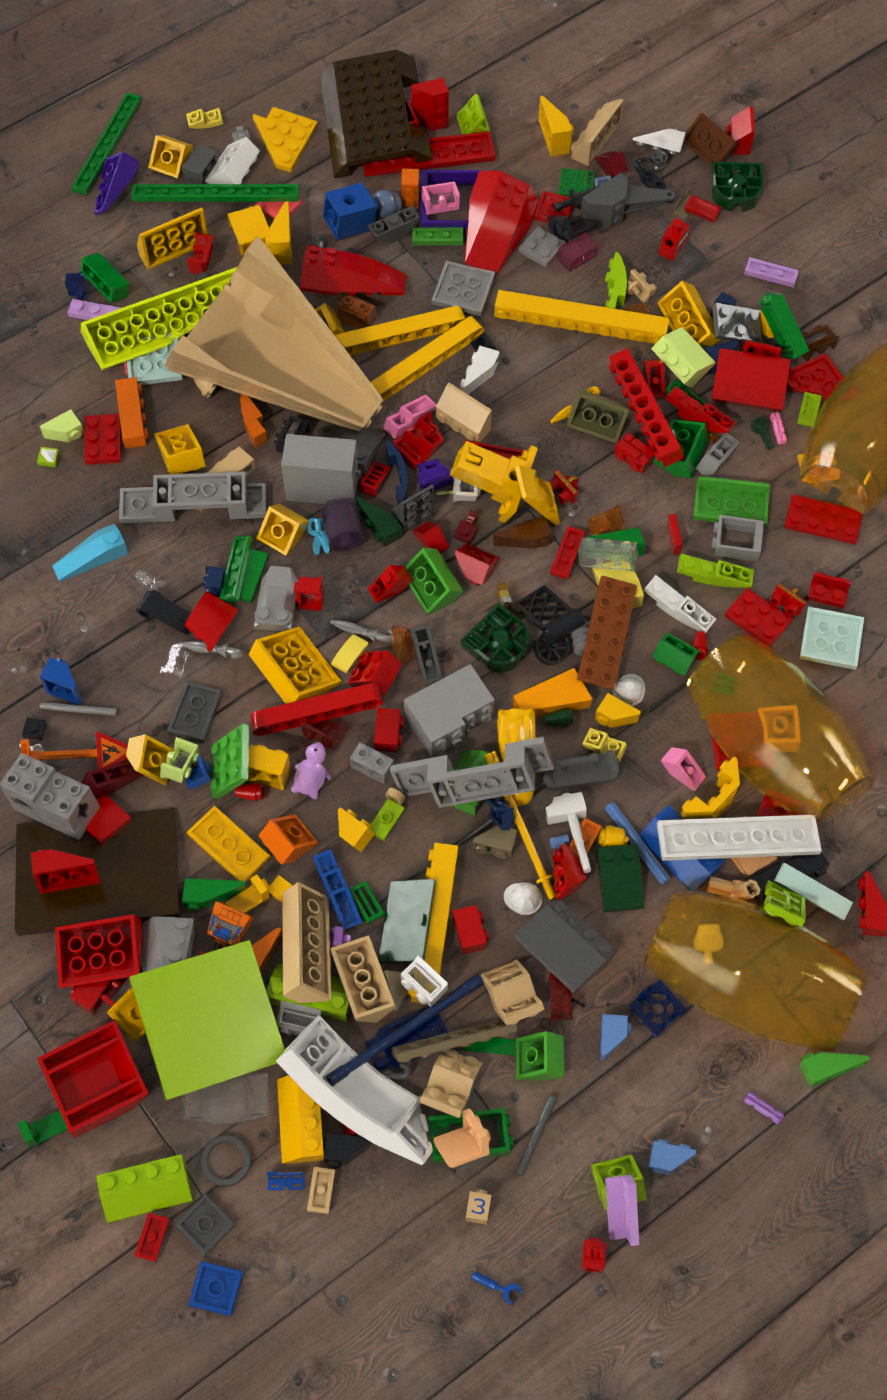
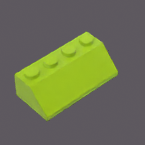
M277 964L271 975L267 988L270 1004L280 1006L282 1000L319 1009L324 1017L347 1022L351 1007L340 978L331 976L330 1001L298 1003L283 996V964Z
M182 1154L96 1176L107 1223L193 1201L185 1159Z

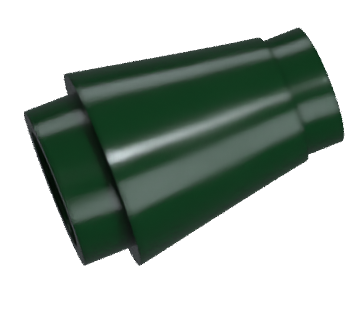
M563 708L545 714L546 726H569V724H574L571 709Z

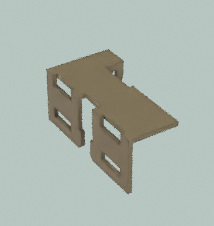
M691 187L683 195V204L680 205L682 200L680 198L674 205L673 213L683 219L688 217L684 207L691 196Z

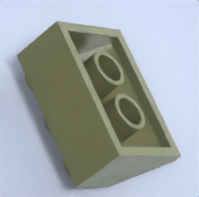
M578 388L566 426L617 443L629 412V407L623 403Z

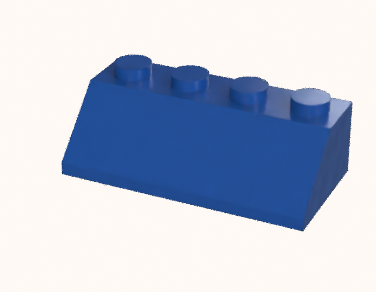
M668 805L653 818L639 836L649 850L694 894L711 877H714L722 870L725 861L722 858L662 861L657 830L658 820H684Z

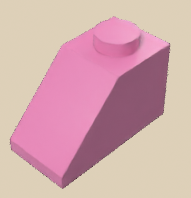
M671 747L661 760L670 775L693 791L706 778L688 750Z

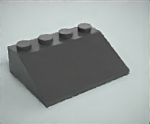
M556 898L542 908L513 936L572 993L604 970L617 953L562 900H557Z

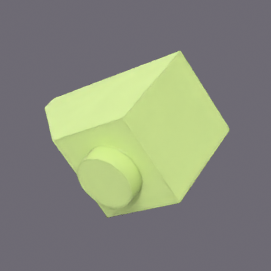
M72 410L40 425L45 439L69 443L84 435L82 424Z

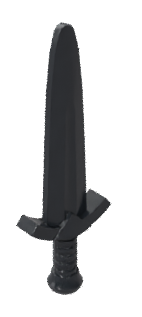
M597 187L574 195L573 189H570L569 199L558 203L555 202L553 205L554 210L560 212L563 208L571 205L581 210L582 197Z

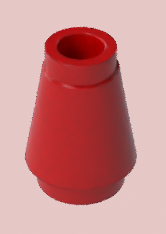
M702 631L695 633L692 647L700 651L695 660H704L709 654L706 633Z
M259 782L243 784L235 788V797L258 802L263 800L265 796V786Z

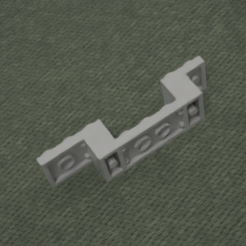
M246 472L153 475V487L120 488V523L175 521V510L228 508L230 519L265 518L266 483L247 484Z
M544 737L505 744L504 762L454 771L448 756L444 755L390 766V773L398 790L405 797L432 792L438 807L442 808L534 791L535 773L553 770L554 763Z

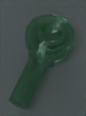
M763 417L753 419L750 425L751 430L759 434L767 450H771L774 446L767 434V420Z

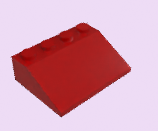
M720 348L711 401L781 412L785 400L790 359Z
M132 914L55 927L58 985L60 989L129 978L130 976L140 974L143 934L142 921L136 915Z

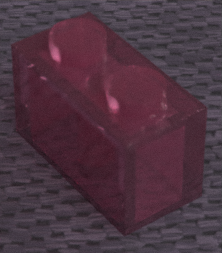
M585 232L558 248V260L571 272L597 257L598 245Z

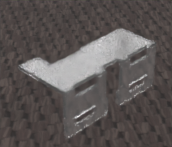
M172 644L166 667H161L160 673H173L180 679L184 666L176 661L178 656L185 663L189 650L182 644Z

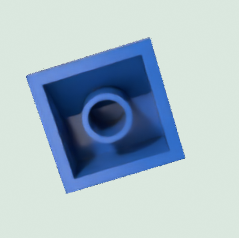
M50 657L39 676L46 693L76 705H82L81 697L67 662L59 658L56 660Z

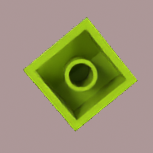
M632 1155L591 1165L599 1198L605 1210H607L605 1179L608 1177L631 1174L636 1183L637 1203L647 1200L644 1179Z

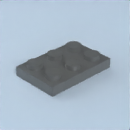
M721 303L712 305L715 338L729 341L738 339L741 343H743L744 339L762 343L760 310Z

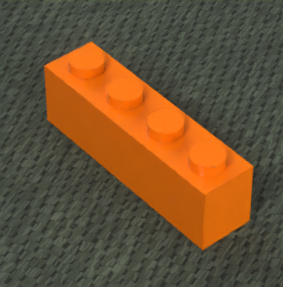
M136 377L115 380L122 439L125 449L146 446V439L149 438L148 429L144 428L147 420L145 413H142V409H145L144 400L140 398V395L143 394L142 385L138 384Z

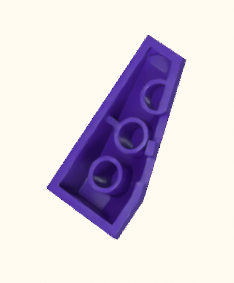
M124 151L106 158L101 172L103 182L99 184L98 188L101 190V193L96 200L95 215L107 211L137 174L140 161Z

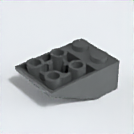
M433 485L428 486L391 508V514L394 515L402 526L403 533L415 529L418 524L428 521L434 516Z

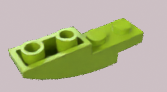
M615 252L614 259L610 258L608 268L611 270L606 273L605 282H608V297H610V300H606L605 307L616 309L617 306L624 307L627 289L625 265L619 252Z
M681 554L679 556L677 573L690 576L692 581L721 587L748 588L752 586L754 570L721 560L714 563Z

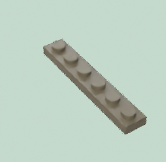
M502 1019L391 1047L392 1054L397 1062L405 1063L411 1061L412 1058L429 1057L435 1052H448L454 1047H468L474 1042H487L493 1037L509 1036L512 1032L517 1031V1025L506 1026Z

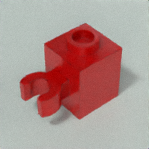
M589 1237V1240H584L581 1270L603 1273L607 1243L595 1237Z

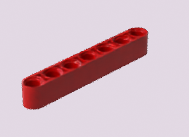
M369 683L258 710L250 715L253 734L264 736L375 709L383 704L379 684Z

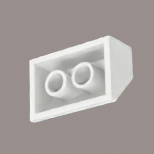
M247 137L227 145L205 181L209 184H242V178L249 173V167L257 160L256 156L260 150Z

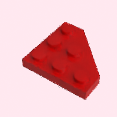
M826 353L789 369L787 388L791 391L802 394L808 392L821 395V399L837 403L852 397L854 391Z

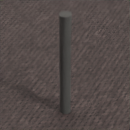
M549 1095L515 1174L523 1176L557 1098Z

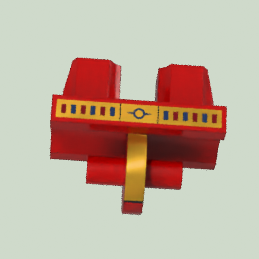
M559 470L555 471L553 478L548 482H550L553 492L558 489L561 491L558 494V500L562 505L568 502L576 503L577 490L580 488L577 485L579 478L577 476L570 477L569 475L564 477Z
M780 583L776 586L770 600V604L775 607L779 605L785 607L784 612L789 617L799 616L807 602L797 595L799 589L795 588L791 591Z

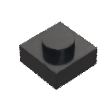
M27 717L22 731L23 738L42 741L47 725L46 720Z

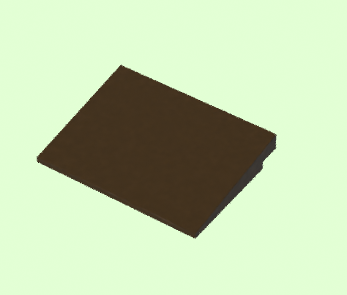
M175 808L127 813L132 821L102 845L87 831H85L80 840H77L41 822L17 824L16 934L22 936L55 932V927L132 914L139 917L142 923L153 916L180 918ZM52 849L93 859L101 883L40 894L32 873L31 853Z

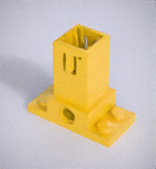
M466 441L457 453L450 476L491 493V499L502 503L498 511L500 514L498 520L505 523L516 513L522 496L515 467L520 465L531 468L538 448L531 445L527 450L523 451L521 456L515 457L512 455L510 459H507Z

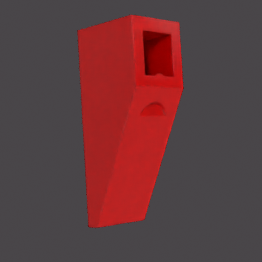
M865 871L862 877L858 879V890H861L858 907L862 909V916L859 917V928H862V935L887 937V904L870 872Z

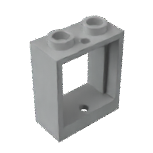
M720 515L718 522H714L713 532L716 533V537L712 539L711 548H715L714 556L758 562L761 553L764 521ZM722 529L753 533L752 549L721 545Z

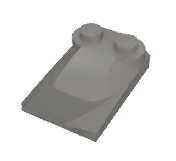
M270 566L267 573L263 576L257 609L254 614V629L279 632L292 629L296 607L294 584L295 581L298 582L292 568Z

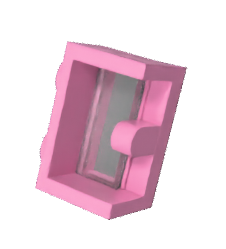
M455 182L422 186V200L426 209V215L459 210L460 194Z

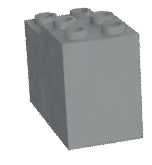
M469 664L404 699V716L431 758L445 754L453 746H460L465 740V732L472 731L482 722H489L494 716L495 700L472 665Z
M23 753L19 755L0 783L2 791L14 810L77 840L81 839L86 831L85 827L100 808L89 786L56 772L55 768Z

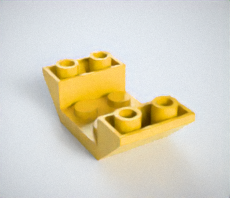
M735 756L730 761H724L720 766L721 771L717 775L718 781L716 785L721 789L717 798L713 796L707 805L697 796L692 801L688 799L682 806L683 810L680 813L684 820L717 818L735 799L740 786L738 761Z

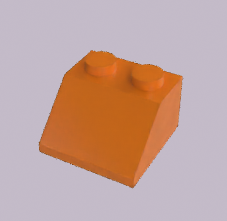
M296 814L270 819L258 835L281 865L296 861L319 843Z

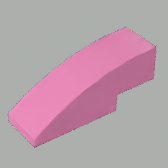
M425 394L401 406L398 413L387 417L383 429L394 439H397L404 434L406 429L416 424L421 416L428 412L432 413L436 409L437 404Z

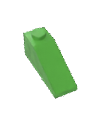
M811 1052L802 1057L803 1060L799 1066L811 1088L866 1065L870 1058L867 1055L828 1052L815 1054Z

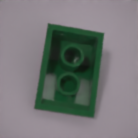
M638 845L597 848L596 861L603 911L615 912L644 909Z

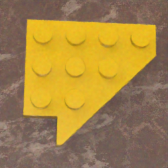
M276 107L271 109L267 118L253 114V121L275 167L291 173L318 127V121Z

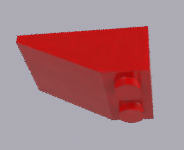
M52 849L31 853L32 873L40 894L101 883L93 859Z

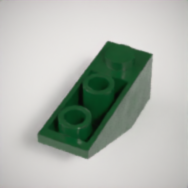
M360 497L355 498L354 509L357 515L363 517L364 524L374 532V538L378 543L381 542L386 547L403 537V528L393 514Z

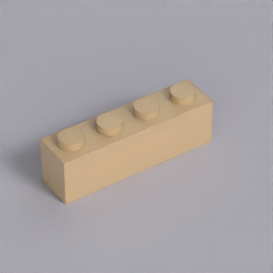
M241 447L230 451L227 457L222 461H218L211 470L205 473L246 472V476H248L255 470V463L249 454Z

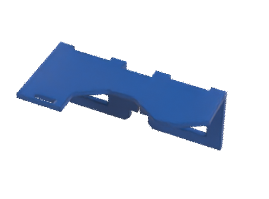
M267 1172L268 1190H284V1187H288L289 1190H304V1173ZM301 1175V1178H293V1176ZM271 1176H280V1178H271ZM293 1184H301V1187H293Z

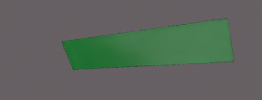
M493 1037L487 1042L478 1041L468 1047H461V1051L516 1056V1039Z

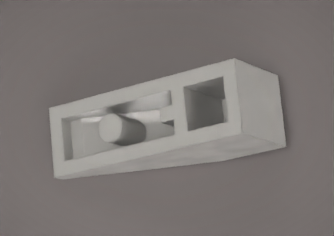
M729 433L724 434L705 454L696 469L703 476L712 477L740 442Z

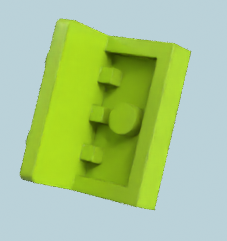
M474 94L457 114L462 134L490 131L479 95Z

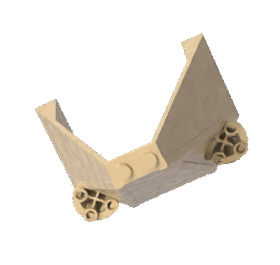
M256 237L246 250L236 271L229 280L231 285L227 282L189 335L180 338L172 349L164 367L172 372L193 378L203 397L209 398L216 386L219 385L231 391L358 432L363 427L367 429L372 422L371 416L373 414L377 415L383 407L380 405L383 398L275 259L264 242Z

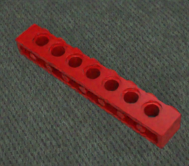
M626 348L609 356L611 364L608 367L612 374H616L614 378L617 385H622L621 392L625 399H629L627 403L630 410H635L634 417L638 424H642L640 428L643 435H648L649 439H647L651 450L655 449L654 455L657 462H662L665 468L684 459L682 449L629 349Z

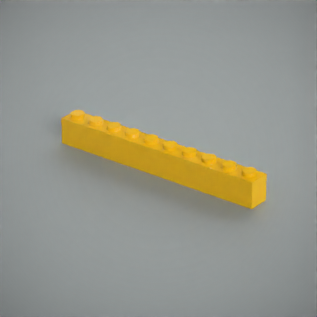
M498 290L494 317L653 344H656L667 334L669 318L503 290Z

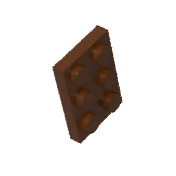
M702 112L686 131L687 135L684 142L710 166H712V161L723 162L738 144Z

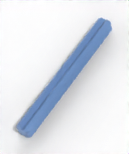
M614 802L608 804L605 807L606 812L619 828L625 830V836L629 837V843L631 845H638L639 856L661 885L668 882L670 876Z

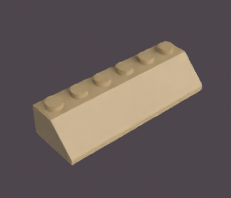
M297 882L282 893L283 996L298 1003L330 1001L329 897Z

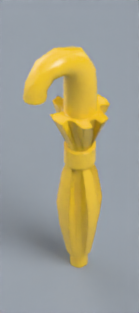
M599 387L587 388V391L593 394L600 395L601 393ZM572 405L565 407L550 420V423L553 424L568 418Z

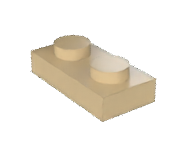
M314 1167L307 1212L329 1215L336 1172L334 1169Z

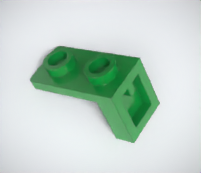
M60 1110L31 1124L26 1119L17 1123L25 1143L30 1148L68 1130Z

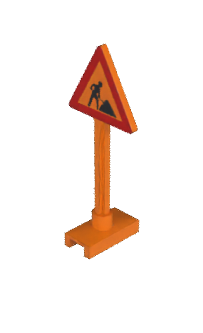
M99 731L96 732V749L39 752V750L31 751L28 739L20 740L21 753L38 761L97 758L98 769L128 760L126 757L128 745Z

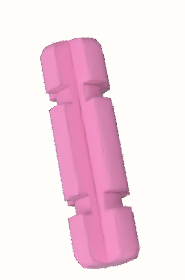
M773 412L770 419L773 423L772 426L777 437V443L779 445L786 444L787 436L784 434L785 429L779 412Z

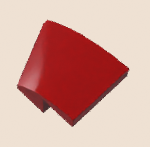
M428 412L421 416L416 424L406 429L401 437L391 443L398 449L403 460L415 470L418 468V464L427 461L439 449L444 440L438 431L437 424L435 425L432 420V413Z

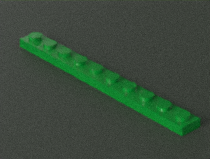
M133 184L131 198L132 202H298L300 189L299 184Z

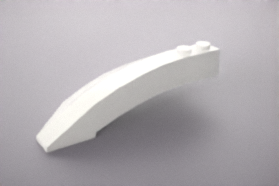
M318 1015L283 1051L276 1062L306 1094L338 1121L372 1143L423 1165L432 1153L433 1148L431 1142H428L426 1132L429 1130L425 1114H422L420 1108L421 1095L418 1097L397 1085L367 1062L332 1086L328 1082L326 1075L339 1066L346 1064L358 1056V1054Z

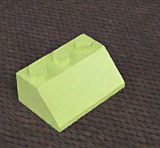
M683 327L664 335L651 348L683 384L690 388L716 364Z

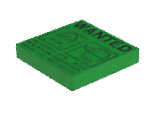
M562 168L558 194L569 197L570 189H573L574 195L593 188L595 171Z

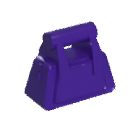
M438 458L418 464L420 491L430 485H433L434 490L453 484L450 470L444 464L441 465Z

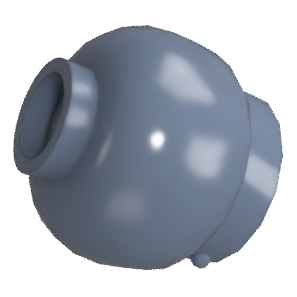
M379 190L374 194L373 201L375 200L377 203L376 215L379 218H385L400 211L401 201L397 192Z

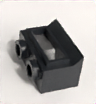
M289 415L287 420L284 419L281 425L282 431L280 434L277 433L274 439L276 451L283 454L286 434L304 435V432L309 433V419L303 420Z

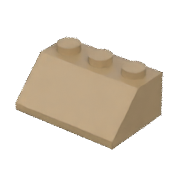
M448 383L436 406L437 419L449 425L455 432L463 434L469 441L481 442L491 431L492 410L451 383Z

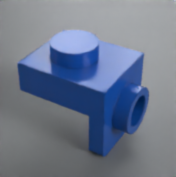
M201 756L197 757L199 766L192 769L189 779L185 778L190 790L211 781L209 773L212 772L211 766L208 761L204 762Z

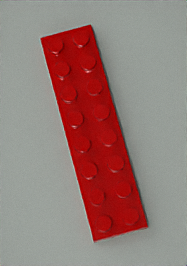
M490 131L428 138L432 160L415 163L414 154L364 163L362 164L364 177L400 173L402 169L425 170L495 161Z

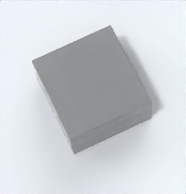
M286 434L281 463L286 501L354 507L358 478H361V470H358L356 440Z

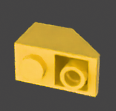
M340 807L338 809L339 836L359 852H362L375 835L370 829L372 825L364 819L361 821L357 820L358 815L350 809L345 811Z

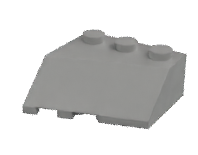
M153 916L142 923L143 944L141 964L143 972L191 958L195 938L194 919Z

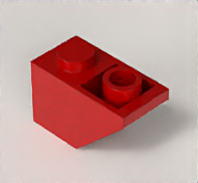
M389 565L367 589L375 602L380 603L401 593L413 579L405 566Z

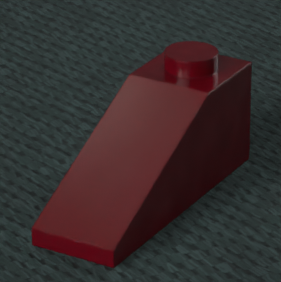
M125 761L86 772L81 783L89 786L94 797L99 799L103 795H109L145 775L137 772L130 761Z

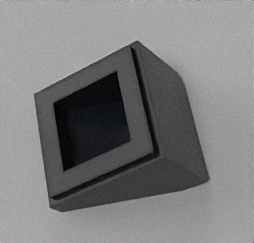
M485 332L470 342L475 352L478 351L479 346L493 350L496 349L491 338Z

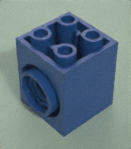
M362 182L325 192L323 218L336 240L370 231L368 225L376 222L377 203L375 200L373 201L369 190L365 188Z

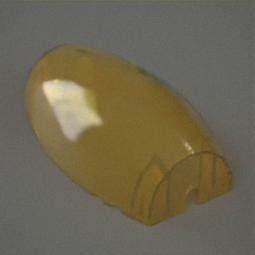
M887 343L863 357L835 386L812 425L801 463L800 480L825 494L829 492L831 487H838L841 490V494L837 500L864 515L887 496Z
M747 634L737 635L714 649L700 662L687 682L694 703L698 705L701 711L702 719L706 720L709 731L717 744L730 760L734 756L737 758L738 770L763 795L767 794L775 801V805L778 807L782 806L788 810L790 816L812 815L816 818V824H819L835 813L842 803L844 806L871 787L873 777L864 754L839 711L824 692L803 671L768 645Z
M687 889L675 890L644 960V964L659 979L664 980L673 987L676 993L682 994L695 1006L734 1027L766 1039L786 1042L788 1045L807 1046L810 1049L834 1051L840 1043L858 1005L868 977L844 953L805 926L790 925L785 919L779 916H771L764 907L748 901L711 892Z

